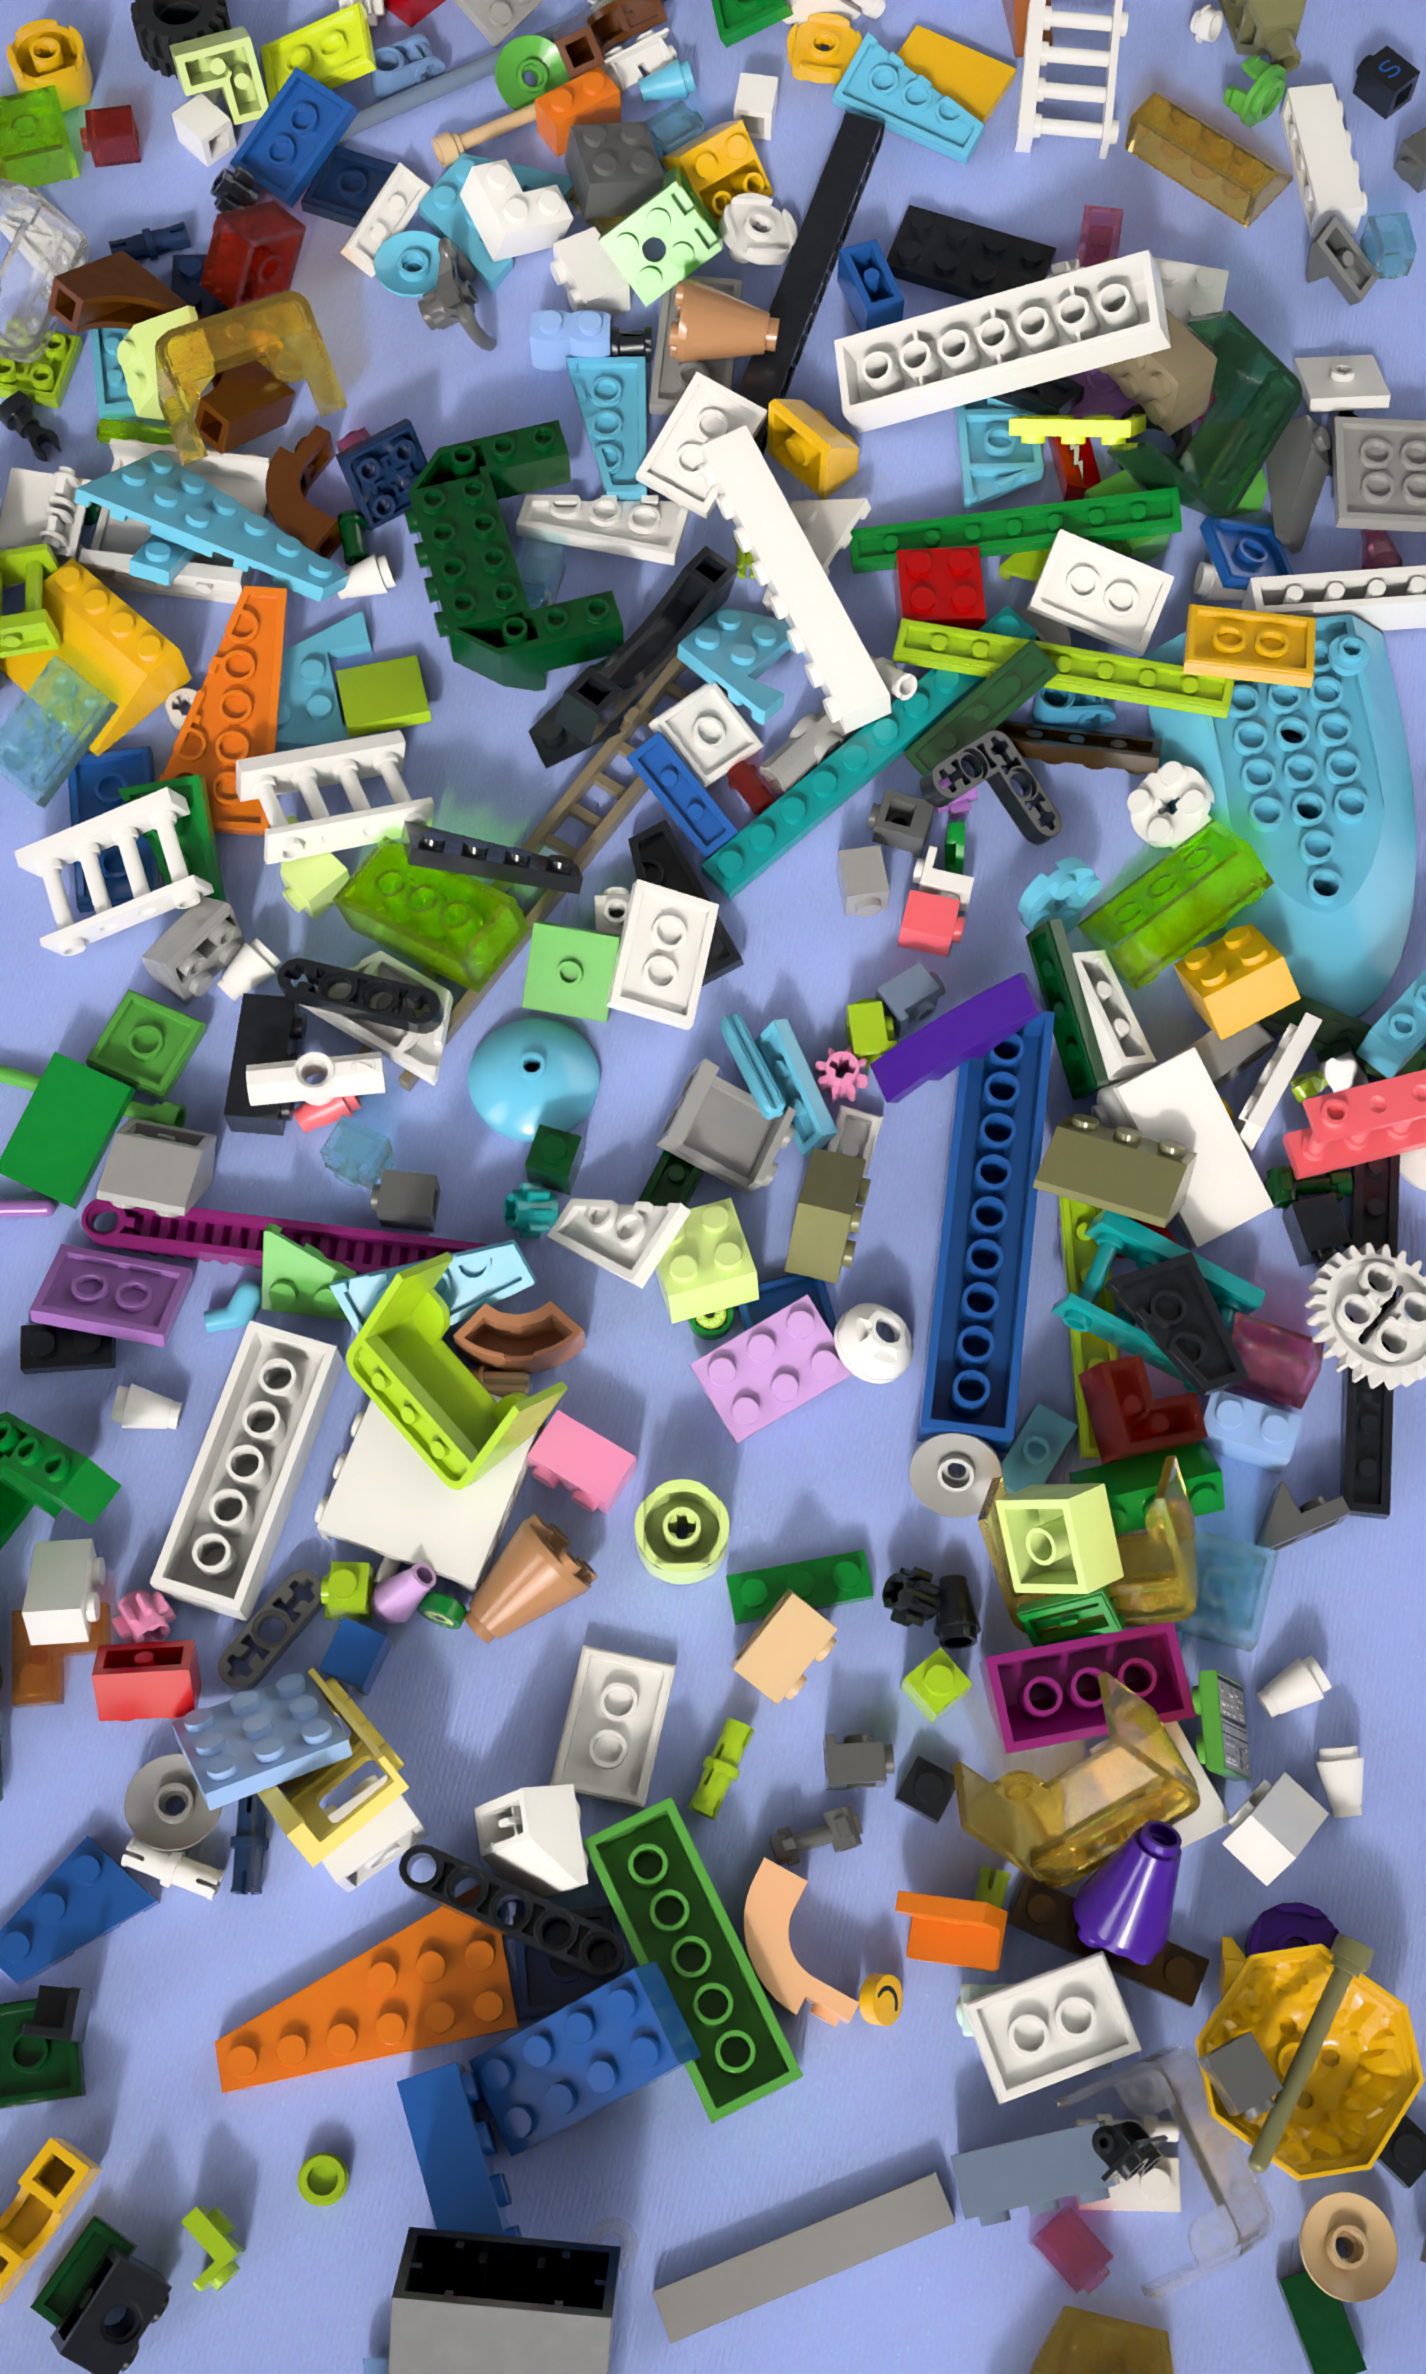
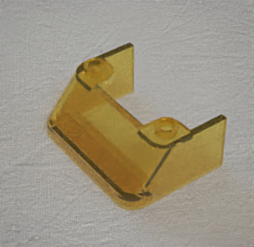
M284 291L170 329L158 338L155 345L158 402L183 467L208 456L193 418L197 413L200 402V395L195 384L197 380L265 357L271 373L277 380L291 384L306 379L320 418L348 407L310 304L303 295L295 291Z
M1176 1455L1166 1456L1155 1495V1502L1148 1508L1145 1518L1148 1533L1116 1537L1124 1577L1108 1584L1110 1589L1108 1596L1109 1598L1114 1597L1118 1605L1117 1613L1123 1614L1126 1620L1124 1627L1183 1621L1188 1619L1196 1608L1199 1590L1195 1520ZM1002 1477L992 1479L977 1521L1011 1621L1016 1628L1026 1633L1016 1614L1019 1604L1060 1593H1015L995 1500L1008 1494ZM1100 1614L1080 1619L1076 1624L1103 1618L1105 1616L1104 1614ZM1056 1625L1038 1631L1042 1633L1063 1627Z
M1106 1671L1098 1676L1109 1738L1113 1742L1048 1782H1044L1032 1773L1015 1770L991 1783L961 1761L953 1765L961 1829L1035 1880L1050 1887L1072 1884L1098 1869L1146 1822L1158 1820L1172 1826L1194 1813L1200 1806L1201 1800L1197 1782L1155 1709Z

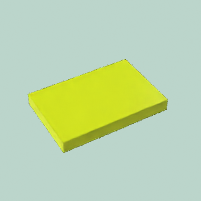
M357 2L260 47L269 105L296 67L330 90L377 69L367 12L361 2Z

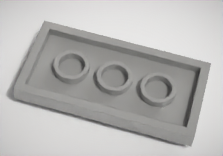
M688 275L681 280L687 282V279L697 280L735 298L742 299V279ZM677 284L662 295L649 400V414L671 416L696 372L732 391L735 358L682 363L677 362L676 358L670 357L669 335L672 321L679 322L680 318H676L677 306H675Z

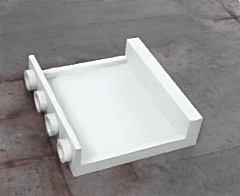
M110 439L109 445L114 457L111 472L160 451L171 456L175 462L192 473L203 477L206 482L224 494L232 496L238 503L250 511L267 519L269 506L266 499L265 482L270 458H264L256 454H220L216 449L199 450L183 448L176 444L158 445L143 443L135 439ZM103 506L91 550L81 549L78 563L108 588L231 604L237 603L244 585H252L255 572L253 568L248 572L233 567L234 559L214 552L212 558L197 553L169 586L129 575L130 559L153 534L149 531V525L138 520L128 518L125 522L109 517L111 509Z
M490 1394L496 1400L497 1403H499V1401L502 1399L501 1397ZM371 1399L366 1412L359 1411L351 1429V1437H354V1441L349 1453H342L337 1460L333 1472V1479L337 1481L330 1497L323 1496L315 1514V1522L319 1523L317 1529L322 1538L330 1541L332 1536L411 1566L419 1562L425 1563L433 1569L436 1575L458 1582L461 1589L475 1594L486 1578L530 1466L527 1455L545 1429L546 1421L544 1420L530 1438L477 1482L463 1489L455 1490L449 1488L440 1480Z

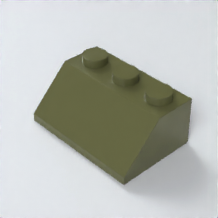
M1074 1114L1073 1117L1068 1115L1055 1129L1035 1177L1033 1188L1165 1228L1185 1204L1197 1153L1187 1151L1186 1146L1178 1141L1162 1139L1157 1142L1143 1138L1142 1132L1134 1128L1119 1126L1113 1129L1099 1125V1120L1090 1115Z

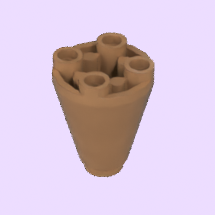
M687 279V282L678 281L675 306H677L676 318H680L679 322L672 321L669 335L670 357L676 358L677 362L688 363L763 355L765 350L775 352L780 318L770 317L771 313L697 280Z
M534 1513L531 1517L525 1518L520 1523L470 1601V1610L463 1617L478 1637L484 1642L490 1643L495 1637L501 1639L584 1594L591 1588V1583L598 1576L581 1557L575 1559L565 1549L570 1544V1541L553 1523L548 1526L540 1516Z

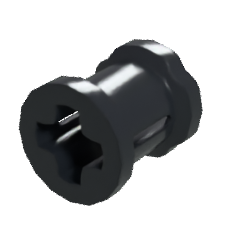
M612 327V357L645 356V362L652 363L651 327H645L644 331H620L618 327Z

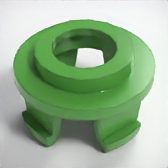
M1252 55L1242 63V69L1255 81L1250 91L1248 92L1229 85L1223 99L1224 105L1230 106L1233 113H1238L1241 122L1248 127L1264 121L1273 113L1281 101L1286 87L1285 68L1279 64L1271 65L1261 60L1258 55Z

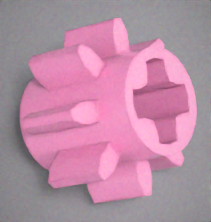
M848 1047L846 1051L838 1052L829 1048L827 1062L816 1061L815 1073L822 1076L817 1080L819 1091L826 1089L831 1095L832 1103H835L838 1098L846 1097L851 1102H854L856 1087L863 1089L867 1088L869 1077L861 1074L866 1070L867 1060L866 1058L857 1060L852 1054V1047ZM840 1071L846 1072L843 1078L837 1077Z
M141 1589L130 1592L121 1599L117 1607L120 1616L112 1619L111 1623L125 1644L163 1642L170 1633V1627L167 1622L174 1620L176 1616L160 1591H156L151 1595L147 1590Z

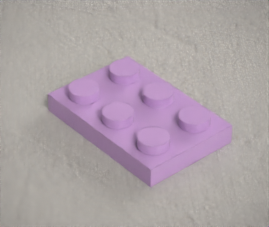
M808 1294L689 1365L735 1444L740 1443L853 1375L841 1361L835 1348L834 1337Z

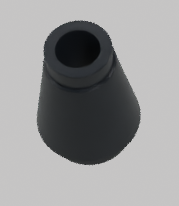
M963 1575L944 1576L939 1579L941 1604L935 1618L934 1634L939 1637V1644L944 1648L962 1649L971 1647L977 1643V1634L980 1633L981 1627L967 1583V1577Z

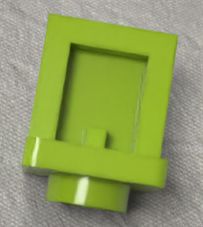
M196 2206L181 2223L215 2261L192 2285L199 2292L207 2291L211 2286L216 2291H219L241 2269L236 2261L245 2251L230 2235L236 2229L234 2224L217 2206H214L210 2211L206 2206Z

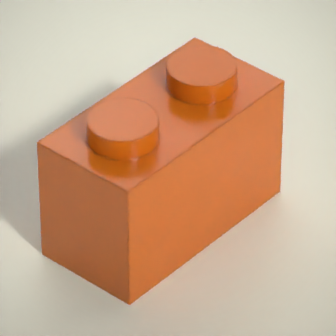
M597 66L535 99L538 134L557 157L564 155L567 150L569 132L572 125L621 123L620 90L604 70Z

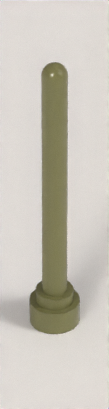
M1337 1934L1330 1948L1329 1954L1333 1957L1329 1965L1333 1967V1970L1281 2084L1284 2089L1277 2093L1274 2100L1276 2105L1270 2109L1248 2158V2165L1255 2173H1263L1268 2169L1352 1978L1358 1979L1361 1971H1368L1375 1955L1371 1948L1348 1936Z

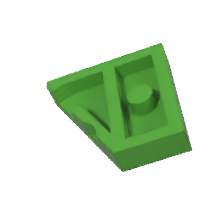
M268 1223L264 1229L261 1310L348 1320L329 1286L332 1281L356 1276V1272L338 1261L327 1259L320 1250L308 1243L302 1247L280 1234L281 1227Z

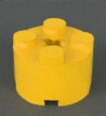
M52 19L36 20L20 27L15 33V41L11 46L10 43L8 44L6 51L21 99L29 107L33 108L35 114L42 117L68 111L78 105H85L92 98L93 74L81 35L69 24L68 29L59 26L57 20Z

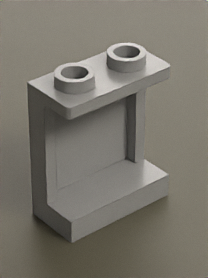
M704 1058L691 1070L656 1145L749 1195L761 1186L767 1187L772 1181L778 1169V1163L774 1162L775 1156L779 1148L784 1149L788 1145L795 1132L796 1126L791 1122L796 1110L788 1106L781 1117H775L771 1120L765 1119L753 1096L716 1076L720 1067Z

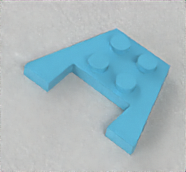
M462 153L418 204L419 215L441 239H450L462 250L474 270L483 279L484 286L491 292H494L513 270V260L508 258L493 262L460 197V193L472 166L498 160ZM508 163L523 192L557 184L566 203L575 195L568 175Z
M722 606L678 644L677 658L710 685L716 682L728 691V699L736 706H740L742 703L752 710L751 718L757 723L764 725L783 707L785 693L758 682L756 679L788 650H794L787 637L786 631L790 630V627L786 620H778L777 618Z
M363 612L355 613L284 650L276 750L289 751L389 732L387 730L349 738L347 727L342 723L330 660L372 652Z

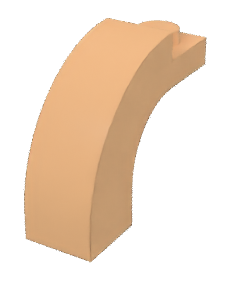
M764 1857L749 1888L743 1916V1937L747 1958L761 1987L780 2008L793 2017H796L803 2001L806 2000L813 2004L809 2012L820 2020L836 2027L839 2019L848 2024L859 2002L807 1973L796 1960L790 1946V1918L808 1881Z

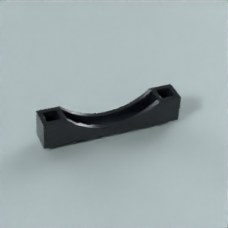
M705 545L682 569L670 589L631 637L606 659L588 666L564 691L555 722L590 746L677 654L678 644L727 601L739 568Z

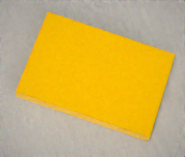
M916 25L896 54L904 60L906 67L918 76L920 74L932 83V87L944 97L949 96L984 125L1016 79V68L919 25Z
M1189 604L1183 673L1311 688L1314 679L1316 618Z

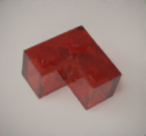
M1142 1355L1101 1362L1078 1375L1102 1465L1191 1445L1208 1437L1196 1392L1153 1399Z

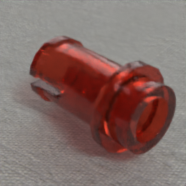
M743 760L735 764L727 772L728 786L732 790L736 789L752 809L753 814L759 816L775 803L777 799L757 776V767Z

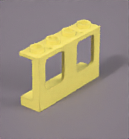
M312 1668L308 1673L323 1691L322 1694L334 1715L339 1716L351 1730V1735L348 1739L353 1756L257 1792V1794L286 1836L311 1866L314 1867L405 1792L409 1786L397 1772L404 1766V1763L347 1695L336 1679L331 1677L325 1682L317 1671ZM374 1760L387 1775L386 1783L339 1822H331L320 1807L322 1798L365 1762Z

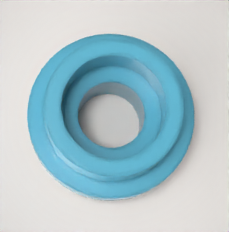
M1353 634L1338 636L1331 642L1328 649V660L1332 669L1343 676H1353L1363 671L1371 659V649L1368 643L1363 638ZM1344 650L1351 651L1356 655H1349Z

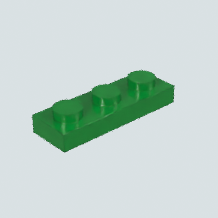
M864 1550L726 1576L735 1625L764 1620L788 1588L815 1610L871 1600L874 1596Z

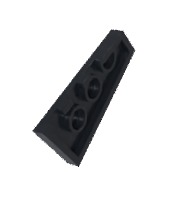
M666 819L628 839L637 879L710 901ZM718 914L702 986L744 965Z

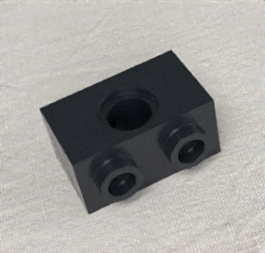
M110 2243L50 2339L61 2356L93 2374H118L119 2371L123 2372L134 2361L139 2350L138 2341L148 2325L158 2321L164 2313L169 2302L168 2293L172 2286L161 2272ZM120 2305L127 2306L126 2313L119 2322L113 2325L104 2324L105 2317L112 2308Z

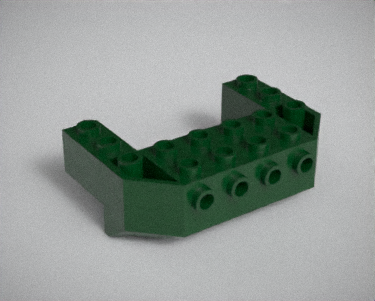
M559 420L438 448L408 491L411 508L404 509L409 533H416L419 543L414 544L419 568L426 567L429 577L424 578L429 602H436L439 612L434 613V619L439 637L447 638L454 662L505 687L532 691L545 690L544 672L610 656L624 643L623 623L612 590L530 610L497 501L499 499L571 483L569 452Z

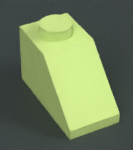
M292 814L286 818L288 824L299 823ZM331 852L281 862L280 874L285 887V891L282 894L285 900L295 911L299 913L304 910L313 920H316L353 889L348 869Z

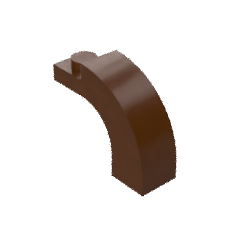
M602 0L563 24L553 35V40L568 76L572 79L604 64V54L614 46L668 19L660 0Z
M316 425L307 437L305 436L300 439L294 453L281 446L279 447L267 471L265 491L273 525L287 535L298 539L301 544L319 556L329 560L342 544L337 519L315 508L306 500L310 487L335 457L330 432Z

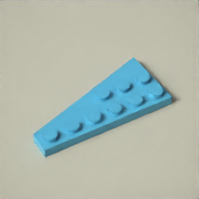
M160 451L154 452L76 488L74 502L88 508L91 502L111 509L109 517L125 522L128 518L149 525L151 534L210 558L216 552L234 559L233 567L248 572L253 568L271 574L274 584L316 601L322 602L346 588L349 574L336 567L330 560L319 556L301 544L298 539L287 535L270 524L266 518L250 511L238 503L235 498L224 494L206 482L203 477L192 473L175 462L171 456Z

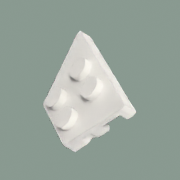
M380 950L362 959L359 965L345 969L433 991L439 997L444 1012L443 1022L433 1032L427 1034L414 1033L299 1004L373 1050L382 1052L383 1056L434 1086L438 1082L453 1004L451 991ZM346 982L336 983L329 990L328 996L333 999L345 998L349 995L352 986ZM387 992L377 993L370 1000L369 1006L378 1010L384 1009L391 1004L393 996ZM403 998V1006L408 1007ZM424 1004L422 1010L413 1009L417 1018H421L424 1012L431 1013L429 1005Z

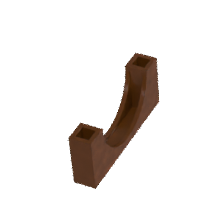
M122 250L54 276L47 310L77 334L99 328L131 330L134 324L190 305ZM196 311L216 374L211 379L214 389L200 398L192 430L220 454H224L287 424L296 392Z

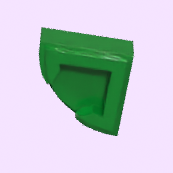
M950 822V825L947 826L944 842L945 871L963 875L965 822Z

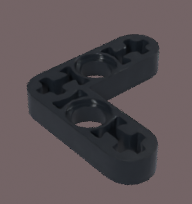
M989 731L934 766L921 777L920 791L926 801L935 807L941 808L949 805L986 780L1027 841L1032 844L1041 845L1061 831L1062 822L1057 809L1012 741L1001 731ZM961 760L967 761L972 766L974 777H970L964 772ZM1006 767L1007 772L1005 773L1002 770V768ZM948 777L952 784L942 789L939 782ZM1011 779L1019 783L1023 790V797L1014 792L1010 783ZM1028 803L1031 805V808L1029 809L1026 806V804ZM1038 819L1042 823L1043 827H1041L1038 823Z

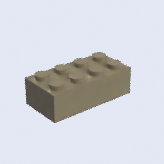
M1110 256L1101 263L1114 260L1115 258L1113 256ZM1165 308L1171 348L1102 366L1098 369L1104 374L1107 373L1120 386L1123 394L1127 398L1133 399L1137 404H1140L1145 409L1149 420L1153 424L1159 425L1170 436L1207 412L1218 358Z

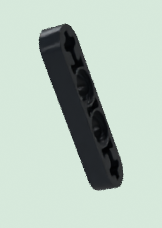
M304 958L288 960L278 971L277 980L284 996L297 1004L420 1034L433 1032L443 1022L444 1012L439 997L433 991L426 988ZM305 974L308 982L301 981L297 987H293L291 979L299 980L301 975ZM346 982L352 986L349 995L345 998L333 999L328 996L329 990L336 983ZM314 985L318 986V993L316 992ZM387 992L393 996L391 1004L384 1009L378 1010L369 1006L370 1000L377 993ZM403 998L408 1007L403 1006ZM424 1004L429 1005L431 1013L424 1012L421 1018H417L413 1009L422 1010Z

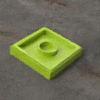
M417 655L335 671L349 738L432 721Z

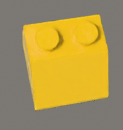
M774 398L769 403L767 453L822 500L827 499L857 473L860 448L851 436L845 433L842 434L832 426L821 411L812 409L803 400Z

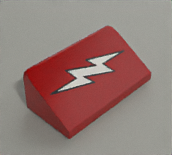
M1047 436L1064 502L1084 499L1086 490L1101 483L1090 438L1086 437L1085 444H1061V436Z

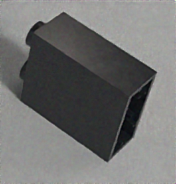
M409 2227L392 2294L388 2374H612L621 2247Z

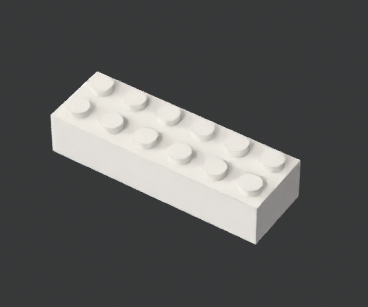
M249 1321L150 1580L152 1587L156 1591H160L162 1596L249 1622L344 1363L337 1346Z

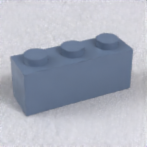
M1105 2120L951 2155L965 2220L979 2217L981 2227L1011 2220L1009 2210L1029 2206L1030 2215L1032 2216L1061 2209L1058 2199L1078 2194L1080 2204L1110 2198L1108 2187L1120 2184V2180L1115 2179L1104 2182L1101 2179L1110 2168L1098 2156L1092 2146V2136L1096 2129L1106 2125Z

